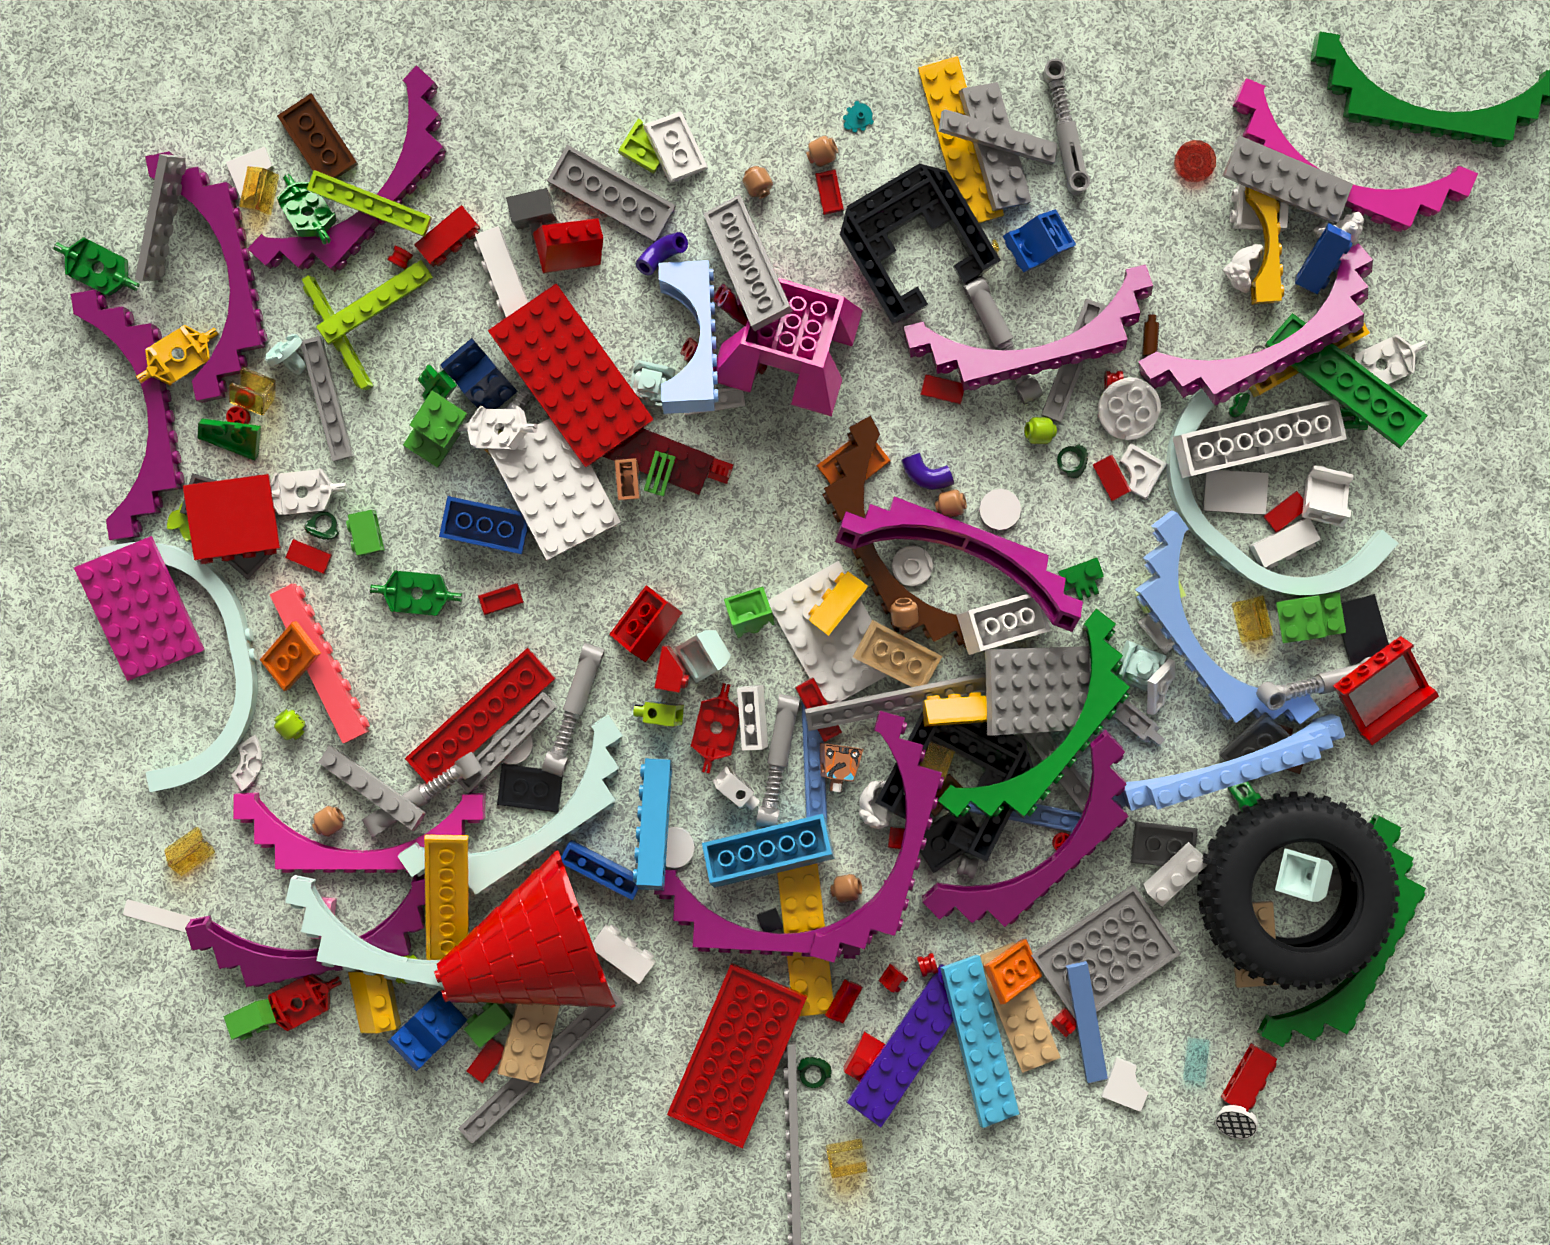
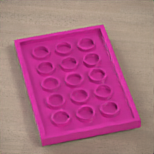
M152 536L74 567L127 681L205 650Z

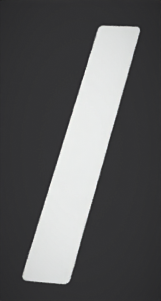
M129 899L126 901L123 912L125 916L186 932L185 927L190 919H194V917ZM220 925L230 932L236 931V929Z

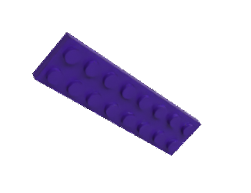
M943 964L939 965L938 973H933L846 1101L847 1104L880 1128L953 1022L940 967L944 966Z

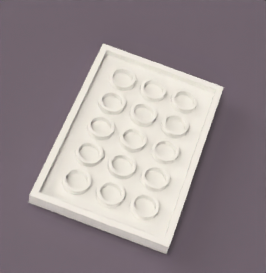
M550 418L537 424V433H527L515 450L488 449L546 561L621 523L592 466L584 467Z
M839 561L768 600L774 616L809 678L813 677L827 704L841 702L888 676L853 657L872 621L860 598L829 636L808 620L811 617L808 613L816 604L819 607L824 601L821 597L827 589L833 590L837 585L834 582L841 572L846 574Z

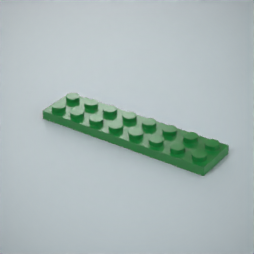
M1292 313L1267 341L1265 347L1268 348L1280 343L1300 330L1306 323ZM1333 343L1324 347L1320 352L1307 356L1303 361L1290 365L1399 449L1428 416Z

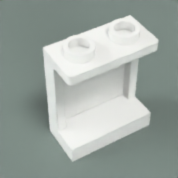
M1238 184L1231 194V201L1235 202L1234 210H1231L1230 223H1233V229L1263 231L1259 218L1245 201V186ZM1276 200L1279 202L1280 207L1277 214V222H1280L1281 232L1287 229L1289 205Z
M1314 465L1306 477L1302 517L1343 527L1351 515V510L1347 509L1349 485L1354 475L1345 471H1336L1324 466Z

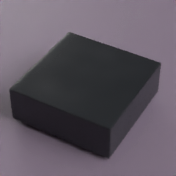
M776 907L757 914L763 932L770 933L783 928Z

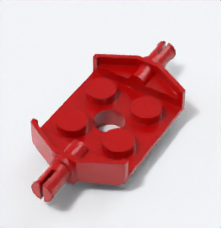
M722 683L721 692L718 697L701 701L691 747L704 757L702 772L706 771L708 765L706 773H710L712 762L715 759L732 754L740 720L739 707L729 700L728 697L731 685L727 684L726 691H724L726 683ZM713 722L722 724L723 729L720 733L715 734L711 731L710 726Z
M310 974L270 993L268 999L276 1024L289 1031L329 1010L330 991L342 984L339 977L337 976L329 982H324L316 975ZM294 998L302 1000L303 1005L301 1008L293 1006Z

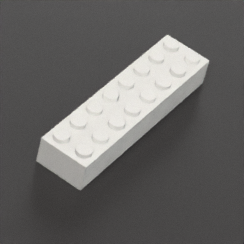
M1335 399L1172 437L1182 478L1347 439L1339 402Z

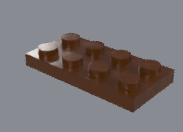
M312 93L277 115L313 171L315 170L337 179L358 165V162Z

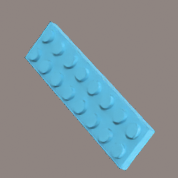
M974 955L940 967L980 1127L985 1128L1018 1115L1019 1110L980 955Z

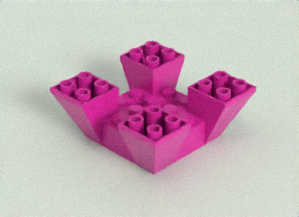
M778 278L793 312L756 331L753 330L748 320L745 327L721 344L717 356V367L713 368V372L718 374V384L749 393L751 392L760 363L799 374L791 405L832 417L843 379L829 352L832 341L853 346L863 310L845 297ZM737 295L736 300L738 307L744 310L742 303L739 299V296Z

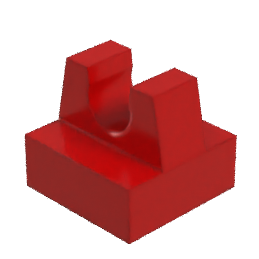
M714 458L708 478L728 484L734 464Z
M889 964L878 981L894 993L900 992V983L902 981L906 982L908 978L898 968Z
M1065 1007L1051 1021L1065 1037L1076 1029L1075 1018Z

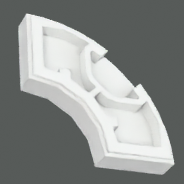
M253 735L237 746L240 753V763L231 776L242 792L254 783L262 765V749L256 735Z

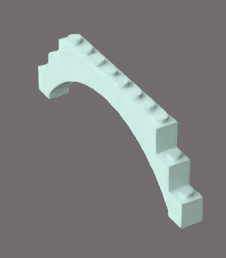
M609 714L591 725L594 730L593 744L584 775L574 794L553 819L535 833L518 842L490 851L468 853L469 886L475 895L479 892L481 894L486 893L492 888V883L497 880L502 882L510 876V871L513 869L518 871L527 865L526 861L533 856L536 859L545 852L544 848L549 845L554 847L562 841V836L567 833L571 835L579 830L578 825L584 821L586 824L597 817L596 813L601 810L605 812L614 806L613 802L616 800L602 779L606 777L609 780L615 776L619 766L606 747L609 745L612 748L621 742L620 737L623 735ZM416 842L399 853L398 858L411 877L416 874L419 877L425 873L424 847L419 846Z
M297 875L290 879L285 903L291 904V907L296 909L306 907L301 932L307 933L306 936L311 938L322 936L316 961L322 962L323 966L334 967V965L343 966L342 969L347 971L362 970L366 975L373 976L377 973L384 975V978L390 980L401 978L410 984L421 982L425 983V986L429 988L443 987L442 982H437L434 971L438 970L437 963L440 960L406 958L372 946L356 936L335 917L315 887L316 879Z

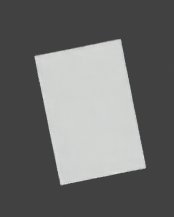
M681 111L644 125L643 128L669 183L689 177L708 168Z
M1229 470L1206 472L1202 511L1266 515L1269 473Z

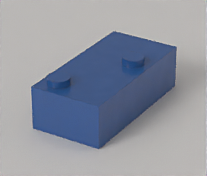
M447 496L439 537L523 554L528 525L520 511Z

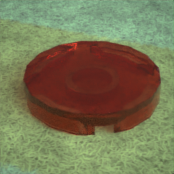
M1192 140L1184 143L1178 149L1174 158L1176 172L1188 182L1197 183L1205 180L1213 173L1216 167L1214 150L1209 144L1201 140Z

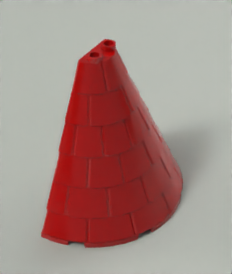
M555 851L499 907H496L457 946L437 963L438 970L434 971L437 982H442L444 990H441L445 1002L593 1006L604 1008L616 1006L559 851Z

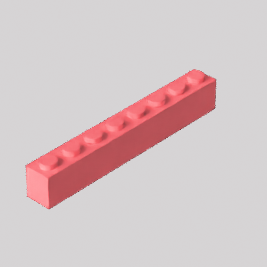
M290 584L270 594L285 627L287 628L292 622L297 621L321 652L307 669V672L342 743H347L368 733L370 724L365 716H361L358 710L361 708L360 703L356 697H352L349 691L351 690V685L346 678L343 679L340 673L342 667L338 660L334 661L331 655L333 653L332 646L323 639V628L319 623L316 624L313 618L315 612L310 604H306L304 600L306 594L303 588L297 586V584Z

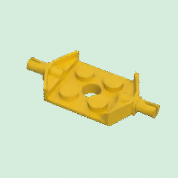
M183 325L145 349L147 368L136 376L137 380L142 384L147 379L154 377L171 386L174 382L210 359L208 342L219 335L214 327L206 333H199ZM174 349H181L184 352V357L182 359H175L172 356V351Z

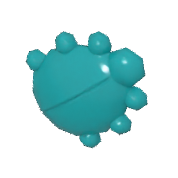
M855 101L852 108L848 107L846 109L848 115L843 116V119L846 121L844 128L847 130L852 128L853 132H857L858 128L864 131L868 124L872 125L874 123L871 108L859 101Z

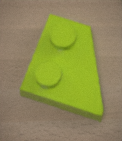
M638 118L620 146L618 153L654 174L660 162L643 128V122Z

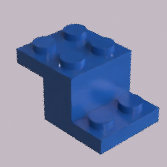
M1056 209L1037 215L1020 228L1010 231L1003 236L1006 247L1012 252L1017 266L1022 269L1023 273L1045 264L1061 252L1076 246Z
M438 991L387 1042L417 1071L466 1023L467 1019L450 1001L445 1002L442 993Z

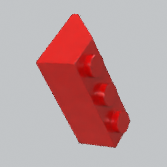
M599 218L541 225L533 232L543 274L601 265L604 238Z
M646 585L609 635L630 653L646 662L683 612Z
M667 645L662 646L654 688L680 693L688 686L689 675H686V669L673 649Z
M864 1031L843 1066L844 1072L860 1081L885 1043Z

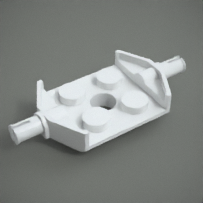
M1395 335L1352 355V358L1388 385L1414 373L1415 355L1427 349V345L1420 347L1426 344L1425 341H1422L1412 346L1400 336ZM1378 359L1385 360V370H1379L1376 367Z
M480 406L470 421L462 423L458 431H468L470 444L476 449L515 450L527 433H537L536 429H538L537 424H527L525 412L518 406H516V409H486ZM504 426L503 432L498 435L499 429Z
M320 468L309 471L274 473L270 483L274 508L279 515L325 511L328 509L335 492L347 491L346 482L339 484L331 483L326 473ZM304 486L307 488L308 494L305 498H300L297 495L299 487Z

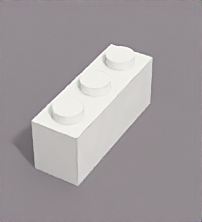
M1304 518L1249 547L1258 565L1269 570L1279 565V560L1283 558L1289 560L1298 555L1297 551L1301 549L1307 551L1315 547V542L1321 539L1311 519Z
M763 685L737 688L742 751L767 748L768 737Z
M1188 842L1144 883L1147 894L1163 907L1207 866V864L1202 862L1203 855Z
M605 924L592 942L596 953L640 984L655 963L654 955L646 949L642 951L636 947L637 943L632 938L627 937L625 939L620 935L621 931L614 925L608 926Z

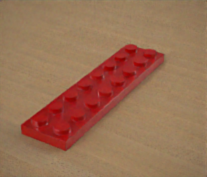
M529 648L525 649L404 759L428 784L429 781H433V778H438V775H442L443 772L446 773L447 769H450L455 764V761L470 752L474 753L556 678Z

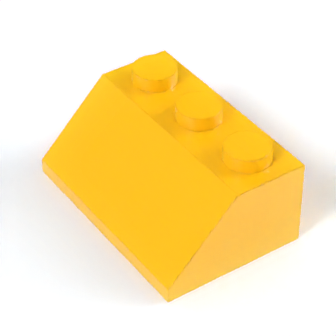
M849 571L846 574L840 573L834 581L837 585L833 590L828 588L821 597L824 600L818 607L815 604L808 613L811 616L808 620L828 636L868 588L864 582Z
M981 692L969 693V697H961V694H950L947 699H940V695L927 696V700L922 702L924 727L987 722L986 696H982Z
M362 970L348 972L360 1033H381L396 1030L401 1025L392 980L386 979L384 975L377 973L373 976L366 975Z

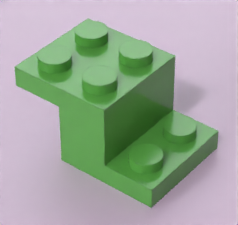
M432 390L409 424V426L413 427V430L403 446L439 468L461 433L458 432V429L468 413Z
M1340 592L1276 602L1282 643L1324 638L1328 635L1346 633Z

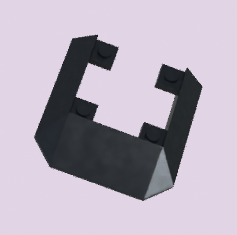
M919 163L849 204L846 208L840 237L892 325L908 319L911 315L928 306L918 286L900 296L881 264V261L896 253V249L888 234L921 215L931 231L949 222L969 257L953 266L963 285L979 275H983L1001 261L947 170Z
M922 711L908 738L909 741L922 744L923 749L926 750L924 760L937 767L941 766L950 750L984 768L985 770L976 787L1001 783L1034 768L1025 740L1014 734L987 735V722L924 727ZM895 763L875 803L905 819L904 788L897 763ZM1003 803L1002 806L1005 808L997 817L993 815L990 819L984 814L976 832L957 824L948 843L987 862L1013 810Z

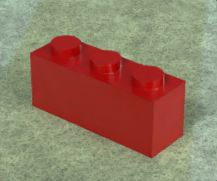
M461 205L429 231L425 237L417 241L414 246L432 267L435 265L440 266L447 260L446 256L451 252L456 253L463 247L462 243L466 239L471 240L475 238V235L479 233L480 226Z
M1250 1043L1225 1087L1221 1098L1231 1105L1246 1108L1248 1112L1249 1109L1254 1107L1258 1092L1264 1089L1269 1073L1275 1070L1277 1058Z

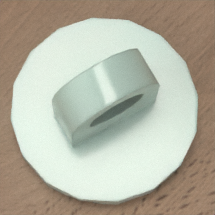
M291 334L285 338L287 340L285 343L278 342L269 350L265 361L269 366H275L283 362L290 371L300 375L306 369L305 362L296 352L302 343V339L297 334Z

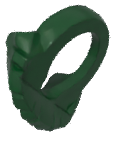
M1077 444L1076 446H1067L1059 452L1057 457L1058 466L1067 473L1068 477L1078 478L1082 475L1088 461L1087 449L1083 448V445ZM1068 451L1076 453L1080 458L1079 465L1072 468L1065 467L1061 461L1062 455Z
M326 511L316 513L304 525V529L308 534L319 539L332 540L339 534L335 516ZM320 516H328L332 520L331 527L324 533L316 531L315 522Z
M806 1057L800 1060L797 1069L800 1072L801 1082L805 1086L818 1088L825 1083L827 1078H831L832 1069L825 1060L817 1057ZM811 1066L820 1068L822 1076L816 1083H810L805 1078V1072Z

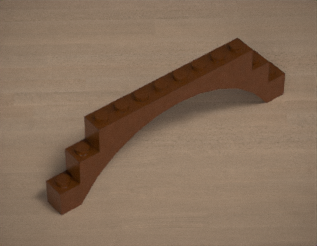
M871 416L848 427L850 432L847 433V436L852 445L856 443L857 447L836 458L837 463L834 465L839 474L844 473L845 477L825 487V493L822 494L827 505H833L835 511L832 514L837 523L842 522L845 512L862 518L865 517L864 482L869 459L880 436V432ZM873 543L855 550L851 549L857 560L861 558L864 564L861 569L866 578L871 577L874 583L871 587L876 597L880 595L884 601L881 603V606L886 615L889 613L891 615V605L899 598H910L917 604L918 623L912 626L910 630H901L900 627L894 626L891 621L890 623L895 632H900L901 635H904L924 624L925 627L922 628V631L927 640L931 638L935 642L956 631L957 634L953 636L959 646L963 645L966 649L957 618L958 614L948 613L931 606L907 591L891 575L877 554Z

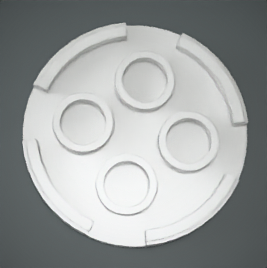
M1124 378L1112 383L1103 392L1098 403V418L1103 428L1110 435L1125 440L1138 439L1149 433L1154 428V424L1161 412L1160 398L1155 389L1144 380L1138 378Z

